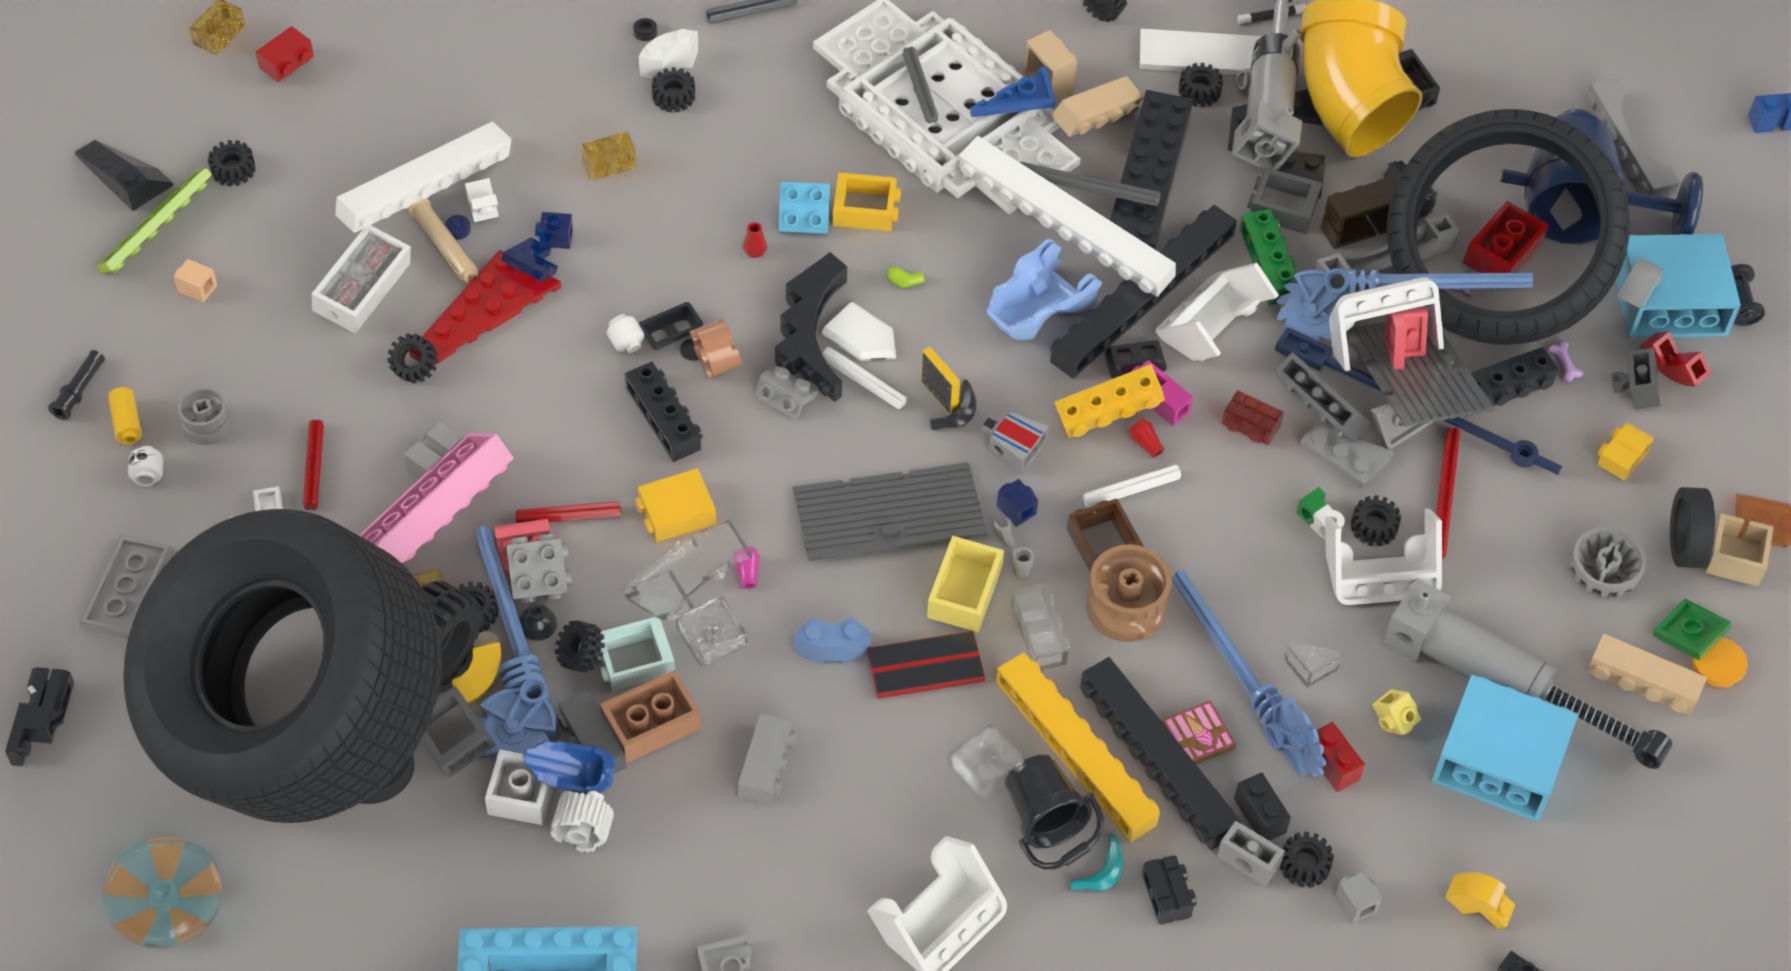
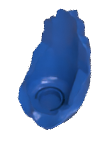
M545 740L541 744H537L535 748H527L526 754L523 755L524 765L531 769L535 779L554 788L587 795L589 791L602 793L610 788L613 783L612 772L616 768V760L608 751L595 745Z

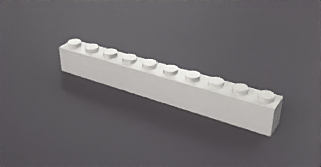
M976 136L959 155L960 169L967 177L975 178L988 190L992 189L1004 201L1012 202L1024 214L1032 215L1044 227L1052 228L1064 240L1072 241L1084 253L1092 254L1104 266L1112 267L1124 279H1130L1138 284L1144 292L1152 293L1158 297L1175 277V262L979 136Z

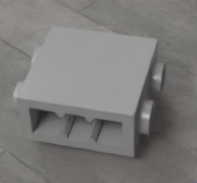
M555 533L538 535L539 540L528 541L527 536L511 538L512 543L506 544L513 599H519V603L536 601L535 596L546 595V600L563 598L562 593H566L567 586L572 585L570 569L565 570L563 560L569 559L567 542L561 543V537L555 538Z

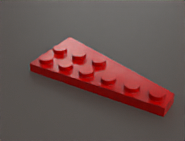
M499 250L478 273V276L474 277L422 337L435 346L434 349L438 353L435 357L438 358V363L456 353V349L467 342L471 344L476 341L481 333L486 330L492 331L520 314L522 308L530 303L541 301L543 295L552 290L555 292L562 288L561 281ZM418 349L410 350V357L420 362L421 352Z

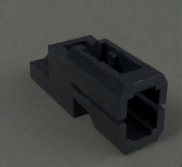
M36 667L32 669L27 685L30 701L29 703H19L5 750L11 765L23 766L25 756L30 754L31 742L52 744L56 727L63 724L74 685V680L69 671L52 669L50 678L47 680L50 673L49 668Z

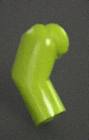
M892 266L887 271L889 280L900 288H908L925 283L922 271L909 274L897 266Z

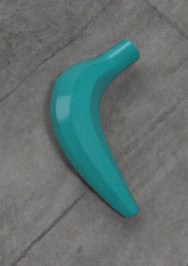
M1111 833L1109 835L1103 867L1092 877L1070 880L1071 891L1086 889L1103 891L1108 890L1118 882L1123 870V856L1116 834Z

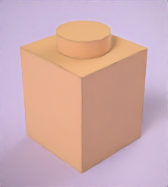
M187 259L173 276L179 293L202 303L205 302L217 287L214 270L190 259Z

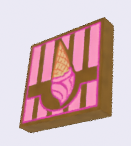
M1211 700L1161 720L1195 764L1236 748V742Z

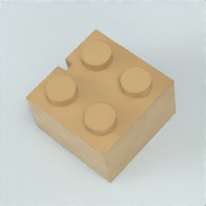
M1051 30L1027 40L1024 75L1030 78L1039 72V68L1046 66L1055 101L1074 93L1076 67L1078 64L1074 53L1069 52L1062 40L1056 37Z
M1720 513L1715 524L1713 550L1705 573L1759 586L1767 570L1774 526L1749 521L1742 539H1739L1737 537L1744 524V519Z

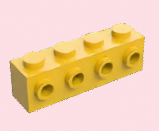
M1152 364L1054 403L1067 437L1070 438L1073 436H1083L1088 430L1096 427H1106L1112 421L1119 418H1129L1142 409L1155 408L1165 399Z

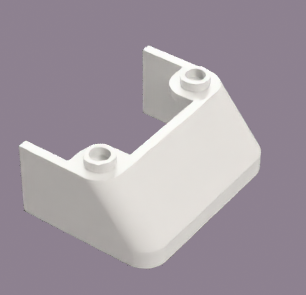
M1257 263L1217 272L1197 287L1155 329V332L1163 342L1190 360L1202 362L1221 354L1212 340L1236 316H1249L1257 310L1256 306L1260 302L1275 299L1279 295Z
M1422 277L1342 296L1337 301L1329 317L1333 356L1345 371L1350 370L1346 331L1352 328L1355 321L1411 308L1426 307L1428 311L1427 336L1439 350L1444 349L1437 285L1430 278Z
M1430 508L1425 509V534L1410 537L1404 545V556L1353 560L1351 547L1341 541V528L1331 517H1325L1326 560L1334 594L1342 604L1357 605L1402 601L1417 578L1441 590L1442 520Z

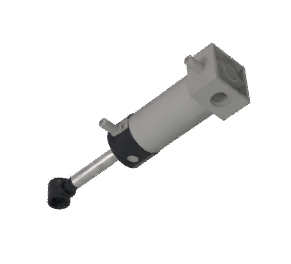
M1274 0L1275 9L1272 33L1259 38L1253 47L1246 118L1238 126L1234 134L1232 154L1262 169L1266 167L1278 170L1300 145L1302 120L1293 117L1301 55L1297 40L1302 35V32L1295 28L1289 36L1286 35L1289 3L1292 0Z

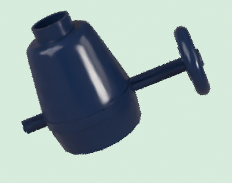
M1572 109L1558 115L1556 118L1582 131L1603 150L1615 167L1625 188V178L1614 139L1607 124L1599 117L1582 109ZM1535 148L1527 173L1502 170L1500 182L1525 186L1524 198L1527 212L1549 225L1545 238L1563 244H1582L1599 239L1601 222L1595 198L1580 174L1564 160L1545 150ZM1690 172L1684 177L1676 199L1625 190L1628 205L1672 212V235L1694 234L1701 211L1704 187L1703 179L1697 172ZM1566 188L1581 209L1582 217L1565 230H1562L1550 210Z

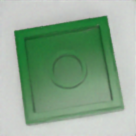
M1685 598L1653 630V637L1700 661L1731 629V622Z

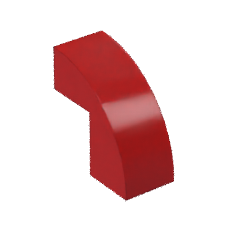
M1669 331L1656 332L1639 345L1641 350L1654 348L1658 371L1679 384L1696 387L1712 374L1702 352L1680 353Z

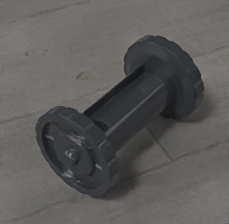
M1748 264L1732 265L1731 269L1741 304L1734 324L1738 326L1753 325L1765 316L1764 306L1754 302L1749 284L1755 277L1754 269Z

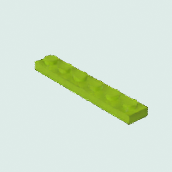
M205 167L194 171L95 267L101 274L111 271L115 273L125 265L123 260L128 255L130 257L135 255L142 248L140 244L145 239L148 241L158 233L157 227L161 224L165 225L175 216L173 212L178 207L180 209L185 207L191 201L190 196L194 192L198 193L208 184L206 180L212 175Z

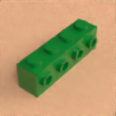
M1271 209L1243 213L1240 232L1253 264L1257 263L1279 295L1275 299L1267 300L1268 305L1278 304L1277 300L1281 296L1290 293V291L1285 289V284L1298 283L1294 277V274H1296L1294 258L1288 254L1286 238L1281 236L1279 220L1274 218Z

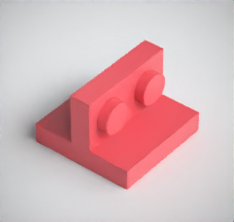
M1426 307L1411 308L1385 314L1384 343L1394 370L1404 369L1405 357L1426 355L1428 319Z
M548 519L495 526L498 554L506 576L510 575L506 544H511V538L527 536L528 541L539 540L538 535L550 533Z

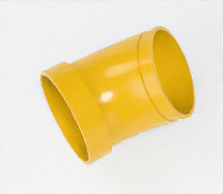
M1316 0L1304 8L1301 23L1302 35L1300 39L1304 43V73L1308 92L1324 127L1337 144L1343 147L1344 152L1349 157H1362L1381 148L1397 136L1415 116L1422 102L1421 91L1413 85L1412 81L1405 74L1399 60V53L1404 47L1407 21L1404 15L1395 8L1374 0Z

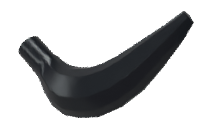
M963 380L960 404L957 409L946 417L931 419L932 430L944 427L959 428L973 419L977 401L968 380Z

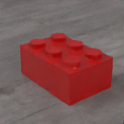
M1506 201L1469 243L1462 263L1479 273H1518L1542 245L1549 225Z

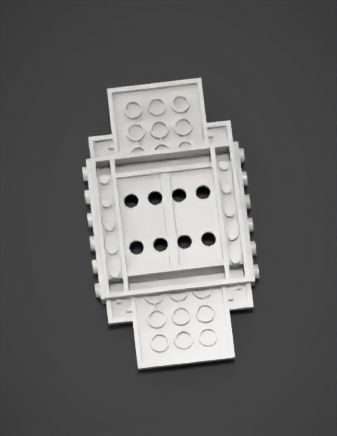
M877 0L813 41V49L840 71L827 80V88L839 97L840 112L845 117H849L860 130L870 135L876 144L884 147L891 157L898 159L909 172L914 173L925 186L930 187L936 193L946 188L956 198H959L976 186L1008 214L1019 208L1012 202L1004 201L998 193L992 189L984 188L978 180L973 177H967L961 171L959 155L976 136L984 139L1018 162H1027L1071 172L1080 165L1081 158L1051 135V133L1061 127L1052 117L1054 113L1052 108L971 117V109H967L964 106L966 102L977 103L983 99L988 101L996 96L997 91L1012 83H1017L1024 76L953 18L944 20L932 11L915 22L889 0ZM912 46L916 49L938 112V121L929 124L925 121L917 95L913 91L914 86L903 57V49L905 47L909 48ZM951 63L960 64L962 68L952 70L949 68V65ZM933 75H942L944 80L935 82L931 77ZM984 90L993 91L995 95L984 97L981 93ZM897 99H907L909 103L905 106H900L895 101ZM949 114L958 115L959 120L949 121L946 116ZM931 126L940 127L942 131L934 134L929 132L928 128Z

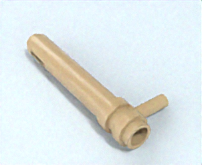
M428 198L421 199L405 208L408 214L417 220L461 281L470 283L475 276H478L477 267L432 209Z

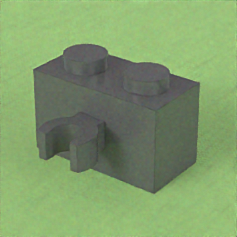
M1654 348L1627 351L1629 373H1612L1613 382H1619L1612 383L1614 393H1621L1630 388L1634 410L1661 406L1658 368Z

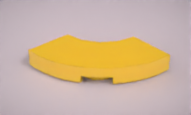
M500 642L473 648V659L469 669L462 676L452 680L453 687L456 686L469 705L479 700L488 692V689L499 674L498 668L501 665Z

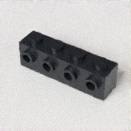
M1540 347L1471 372V375L1492 405L1501 406L1509 400L1517 397L1523 398L1536 390H1545L1554 384L1558 367L1546 350Z
M653 361L626 372L625 384L627 391L672 461L675 462L700 451L701 439L703 438L702 431L698 424L694 425L690 420L691 416L685 405L681 406L676 390L668 386L663 370L657 369Z

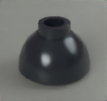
M532 605L525 609L520 616L524 635L530 640L540 641L547 639L557 628V620L554 613L543 605Z

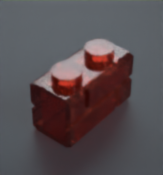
M1237 390L1225 408L1222 424L1232 432H1240L1247 435L1255 443H1263L1269 446L1282 424L1284 412Z

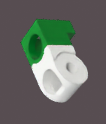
M1318 487L1300 499L1296 513L1320 537L1325 539V517H1331L1341 528V531L1345 520L1340 512L1332 510L1324 501L1326 493Z

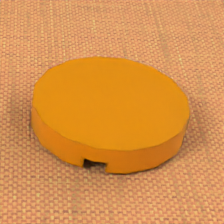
M1723 637L1700 661L1693 657L1691 658L1694 672L1707 677L1706 684L1719 688H1728L1738 681L1740 682L1748 667L1747 656L1742 648L1735 642Z

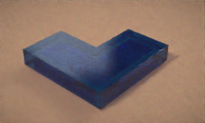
M532 237L502 253L501 260L541 282L555 275L558 268L555 264L544 259L550 255L551 247Z

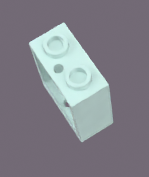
M659 616L601 631L600 634H604L605 638L601 642L605 643V648L600 650V652L604 653L603 657H598V660H602L603 666L600 667L603 682H609L612 692L647 683L675 670L674 658ZM652 639L659 661L617 673L614 672L607 650Z

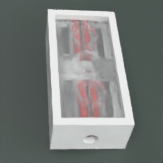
M373 226L364 228L312 292V311L356 334L410 265L411 246Z

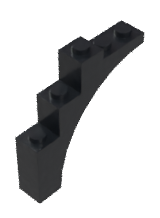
M829 252L786 283V301L791 308L780 315V331L786 339L775 346V363L778 367L789 370L792 375L800 372L804 379L810 380L824 396L830 397L835 402L842 397V380L832 371L821 354L816 339V329L820 315L827 302L836 291L847 283V266Z

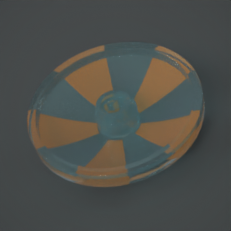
M157 837L133 845L114 861L105 877L102 896L106 915L113 928L122 937L144 947L169 948L196 938L209 927L220 909L223 886L216 862L202 847L182 838Z

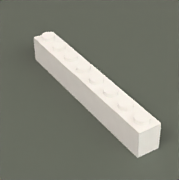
M492 121L336 198L335 216L354 233L363 228H368L372 224L388 218L402 209L408 208L421 199H426L430 195L446 189L450 185L464 180L498 161L506 159L510 153L511 138Z

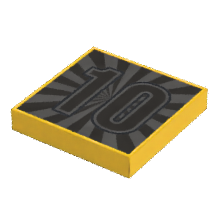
M932 348L924 349L922 351L921 382L950 415L959 406L960 380Z

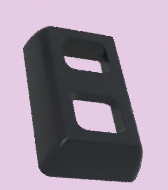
M685 302L640 321L639 325L652 348L658 350L690 336L689 331L703 326V321L689 302ZM681 320H687L691 327L678 332L674 324ZM661 329L664 330L668 337L656 342L651 334Z
M1158 340L1110 346L1104 353L1112 378L1130 373L1136 366H1142L1148 360L1162 372L1167 370L1162 347ZM1155 348L1157 357L1147 359L1143 357L1141 350ZM1130 351L1133 360L1125 362L1118 360L1116 353Z

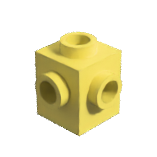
M1391 689L1372 704L1379 718V725L1385 732L1404 735L1412 731L1413 726L1422 720L1417 711V705L1409 692Z

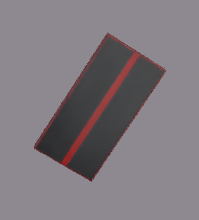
M974 631L867 648V656L877 699L985 682V674Z

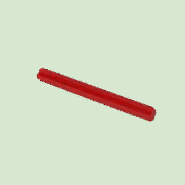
M1453 427L1447 428L1445 433L1436 515L1442 520V559L1447 554L1461 432L1458 428Z

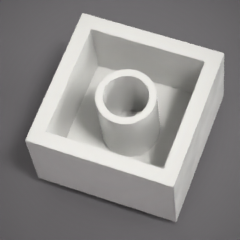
M499 750L485 795L487 814L543 825L554 787L535 779L531 769L524 765V754Z

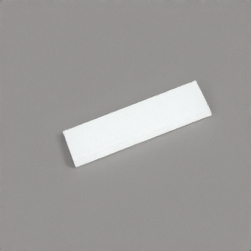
M1141 29L1139 69L1182 72L1183 69L1186 70V66L1190 65L1192 67L1193 63H1197L1200 66L1202 62L1205 63V67H1208L1209 64L1213 65L1212 70L1217 68L1222 75H1238L1240 71L1251 69L1253 47L1262 36Z

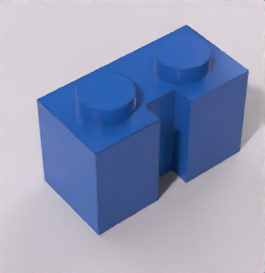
M1791 93L1755 96L1748 113L1754 133L1773 132L1774 128L1781 126L1782 131L1791 130Z

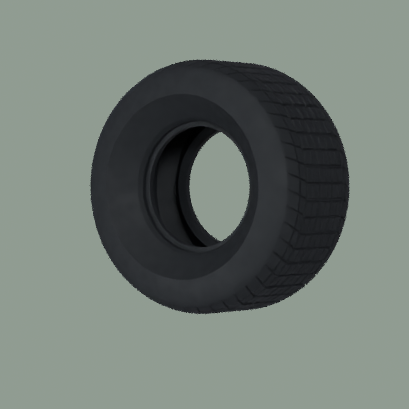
M293 509L253 511L231 517L197 535L168 561L148 588L134 617L125 651L123 679L126 707L133 730L149 759L169 780L186 792L259 820L276 823H301L319 820L350 809L372 796L396 775L416 749L431 719L438 696L442 663L440 637L434 613L423 589L410 571L392 554L336 522L317 514ZM314 608L320 620L323 633V653L317 676L307 694L291 711L277 720L256 726L250 717L245 701V678L251 656L263 636L277 622L292 613Z

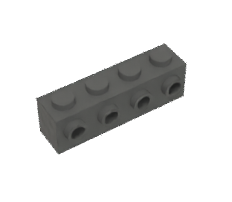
M1293 352L1275 370L1284 379L1281 384L1291 393L1296 390L1300 394L1298 399L1308 408L1314 406L1317 409L1314 414L1325 424L1330 421L1334 425L1331 430L1341 439L1347 436L1354 442L1371 424L1366 417Z

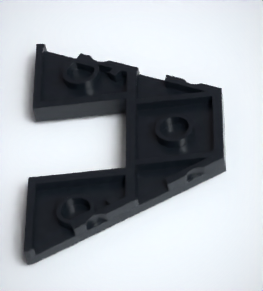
M1308 89L1295 92L1293 117L1302 120V123L1323 125L1314 108ZM1247 104L1232 108L1228 150L1231 152L1233 150L1235 130L1246 118ZM1293 152L1277 171L1321 182L1323 186L1325 155ZM1321 186V190H1320L1319 199H1321L1322 186Z

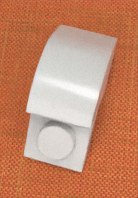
M490 179L465 183L464 189L473 221L478 222L499 217L497 211L498 202L496 194L493 195Z

